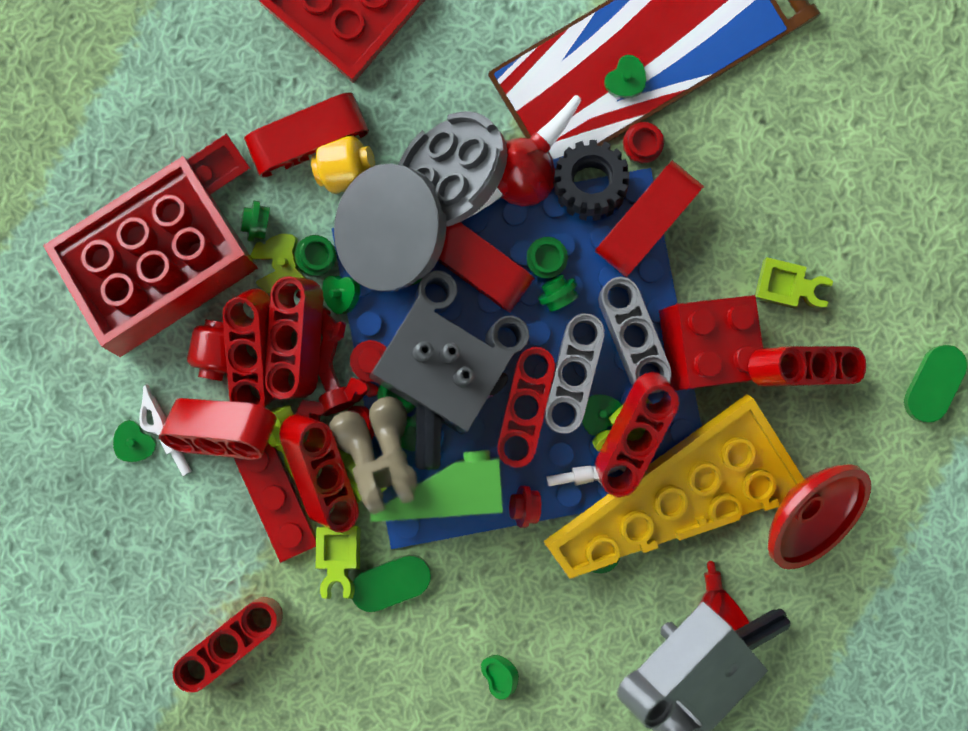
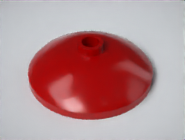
M835 465L805 478L794 486L782 500L772 521L768 534V553L770 558L779 567L790 570L809 565L832 550L851 531L866 508L871 494V479L869 475L857 465Z

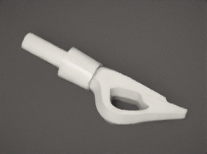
M146 384L143 388L140 426L146 432L159 436L167 418L156 397L152 395L149 384ZM147 410L152 412L153 425L147 422ZM161 442L166 455L171 453L182 476L192 472L182 452L174 450Z
M591 465L573 467L572 472L546 476L548 487L574 482L575 486L594 481H598L602 485L595 466ZM615 466L610 470L608 475L617 470H621L622 472H624L626 470V466Z

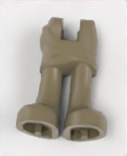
M393 397L380 398L369 409L371 426L383 454L376 460L369 428L365 420L358 413L351 411L341 412L334 416L329 425L338 449L351 455L356 467L353 468V475L357 483L359 495L366 508L372 514L385 510L381 489L393 485L401 502L408 503L414 500L415 490L418 486L416 473L411 466H408L407 456L402 450L401 438L407 426V411L403 403Z

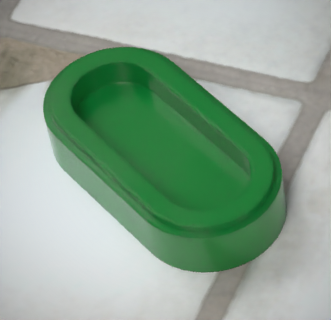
M941 345L933 347L925 354L904 397L905 410L912 419L918 422H935L946 414L967 372V360L960 349L952 345Z
M405 555L365 570L353 581L355 593L352 600L359 609L366 612H376L419 596L429 586L431 580L430 567L423 558L417 555Z

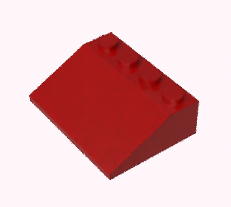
M184 156L43 245L100 346L118 357H122L258 269L239 236Z

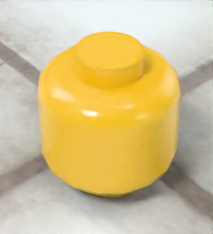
M353 135L319 147L316 150V155H312L311 158L312 172L317 184L320 187L324 186L333 194L345 192L358 175L376 166L374 154L370 146L364 147L362 142Z

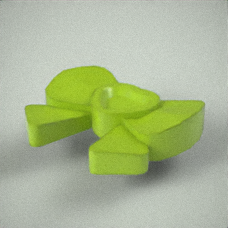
M292 234L272 236L266 240L265 244L257 242L250 255L252 259H273L271 266L276 271L256 281V284L269 294H271L275 282L282 277L305 278L298 270L295 262L294 251L298 240Z

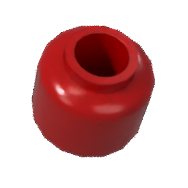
M205 319L204 325L196 326L192 331L187 361L192 367L199 368L198 377L223 381L224 373L227 374L223 322Z

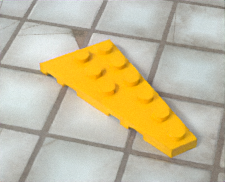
M746 394L649 464L642 480L633 493L624 497L606 495L543 542L569 579L617 563L619 558L638 551L646 553L658 549V544L676 538L681 541L739 521L741 516L760 509L768 511L777 508L787 493L804 478L754 398Z

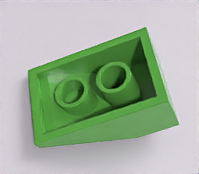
M490 450L466 451L464 453V460H457L419 482L413 501L402 503L398 495L384 503L385 510L377 514L370 513L371 522L503 513L499 458H490Z

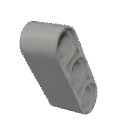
M616 277L611 279L599 292L598 302L631 385L633 386L640 377V369L646 363L655 365L660 374L670 383L672 376L671 368L638 287L629 278ZM620 287L626 290L629 295L627 307L620 309L610 304L608 292L611 288ZM635 325L642 329L645 339L641 347H631L625 342L624 330L627 326ZM655 390L650 394L661 392L662 390Z
M580 314L575 316L567 324L564 331L544 414L546 425L557 433L575 431L580 426L584 417L604 339L603 324L594 315ZM587 323L593 327L595 338L591 344L581 345L576 342L573 337V328L576 324ZM568 363H577L584 369L585 378L578 386H571L563 379L562 370ZM561 402L569 404L574 410L572 423L565 427L556 425L552 419L554 406Z

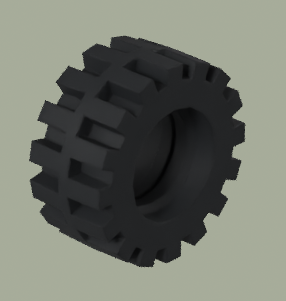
M590 140L589 145L584 146L583 141L576 143L575 149L572 150L568 147L564 151V157L559 158L554 177L555 194L558 196V202L561 207L566 206L567 213L573 216L577 213L581 220H586L587 216H593V221L601 220V215L605 214L609 217L614 213L615 208L619 209L623 204L629 186L628 163L626 159H621L622 153L617 148L614 151L610 150L611 144L603 142L602 146H598L597 140ZM596 168L607 174L609 185L600 193L590 194L576 187L574 177L582 169Z

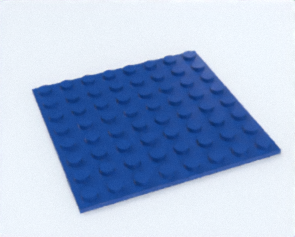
M651 168L629 172V186L623 204L619 209L615 208L614 213L609 217L605 214L601 215V220L593 221V216H587L586 220L579 219V214L575 213L572 216L567 213V207H561L558 202V196L555 194V187H553L548 197L536 205L522 207L511 204L500 197L480 212L461 221L463 225L524 268L535 280L511 313H509L437 261L430 272L442 271L448 273L457 285V294L454 301L445 312L439 315L486 343L487 331L496 321L505 316H515L526 323L529 330V339L527 345L512 356L503 373L508 375L506 385L497 394L487 398L468 432L461 435L443 424L441 427V466L439 469L421 470L416 468L415 452L403 447L402 450L407 456L408 466H411L416 473L417 483L457 460H464V453L466 451L490 450V458H499L503 513L386 521L391 549L517 526L516 519H511L509 514V501L511 495L517 493L519 486H529L531 490L539 491L541 496V516L539 521L583 513L609 494L598 481L575 486L574 482L548 487L546 476L572 472L573 467L595 466L596 458L599 454L592 443L595 436L588 434L582 422L573 432L557 433L546 425L543 418L535 455L527 465L520 468L510 467L500 459L497 451L498 440L516 364L520 355L526 349L541 347L553 356L556 366L566 326L575 316L580 314L596 316L604 327V339L589 397L595 394L607 395L618 400L622 405L627 399L633 386L629 381L598 302L599 292L608 281L616 277L625 276L597 254L595 249L652 184ZM604 176L574 183L581 191L593 194L605 190L609 185V178ZM331 228V229H332L333 240H334V245H335L334 228ZM663 234L625 278L632 280L638 287L664 350L659 310L678 303ZM542 237L555 238L565 246L568 253V262L563 272L558 276L563 275L566 280L574 278L578 284L575 287L579 294L578 298L552 312L549 311L546 304L541 305L538 297L544 293L541 287L554 278L544 279L534 275L530 271L526 260L530 245ZM335 246L340 277H351L343 267ZM419 283L394 292L373 290L360 284L359 300L353 310L347 313L353 347L355 348L361 342L368 340L378 341L388 347L415 303V292ZM430 284L425 287V294L430 301L435 303L445 301L446 293L441 286ZM613 287L608 292V300L612 306L621 309L627 307L629 295L623 288ZM578 323L573 328V337L577 343L589 345L594 341L595 332L591 325ZM635 325L627 326L624 330L625 342L635 348L642 346L645 339L642 329ZM499 328L497 332L499 342L503 346L514 347L516 344L514 332L508 328ZM532 355L524 361L523 368L529 377L538 379L545 375L547 364L542 357ZM571 362L564 366L562 376L567 384L578 386L583 382L585 372L581 365ZM646 363L640 369L639 375L642 376L650 372L660 374L655 365ZM371 382V383L377 385L378 387L380 386V384H378V383H376V382ZM694 389L675 391L679 398L678 410L650 464L702 427ZM662 390L661 392L649 394L647 398L653 404L657 403L663 398L665 391ZM377 395L373 397L363 396L364 406L368 410L378 400ZM523 395L516 399L514 411L519 418L528 420L536 415L538 405L533 397ZM558 403L552 410V419L560 427L568 426L574 419V410L567 403ZM416 407L407 416L411 417L416 414ZM613 425L609 426L606 430H611ZM374 433L372 447L376 460L383 454ZM520 436L510 437L504 445L505 455L512 460L522 459L528 452L526 440ZM617 470L615 472L610 473L608 476L618 477L622 475L624 472H622L621 470ZM393 485L386 487L387 489L383 492L384 503L398 496Z

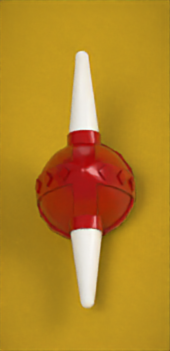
M574 96L549 123L537 133H534L529 139L514 138L505 140L507 145V163L503 177L489 200L474 214L480 212L500 197L511 204L522 207L536 205L548 197L554 187L555 167L549 150L574 115L581 102L580 96Z

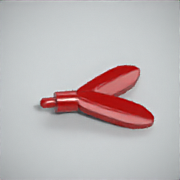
M708 561V572L704 573L707 591L703 595L700 604L704 602L735 631L750 622L733 598L723 589L721 572L716 571L714 561Z

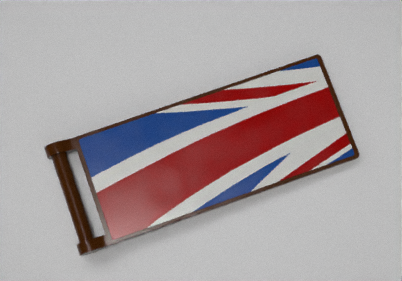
M608 0L494 68L488 73V76L523 135L528 139L549 123L574 96H580L581 102L574 115L549 150L556 170L559 158L564 157V151L568 147L573 150L576 143L583 141L584 146L589 145L590 140H597L598 146H602L603 142L608 143L626 132L632 125L645 121L793 31L813 21L821 13L815 3L810 5L808 0H788L796 13L788 20L776 0ZM625 55L637 57L642 62L646 72L645 88L639 96L633 98L615 97L609 94L604 86L605 76L617 69L618 61Z

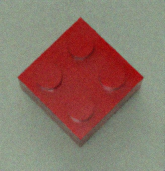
M756 295L679 303L659 310L665 355L672 373L670 385L675 391L752 381L748 370L749 359L753 352L763 348Z

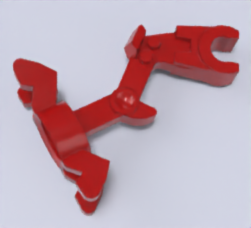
M300 291L296 294L298 298H301ZM324 305L321 328L323 339L320 346L318 374L326 393L318 398L319 402L303 400L296 411V414H302L320 421L321 415L329 416L346 410L355 403L360 402L364 395L368 397L376 396L379 388L371 382L353 377L350 378L347 386H340L332 362L338 342L344 338L346 322L340 321L337 323L330 316L331 311Z

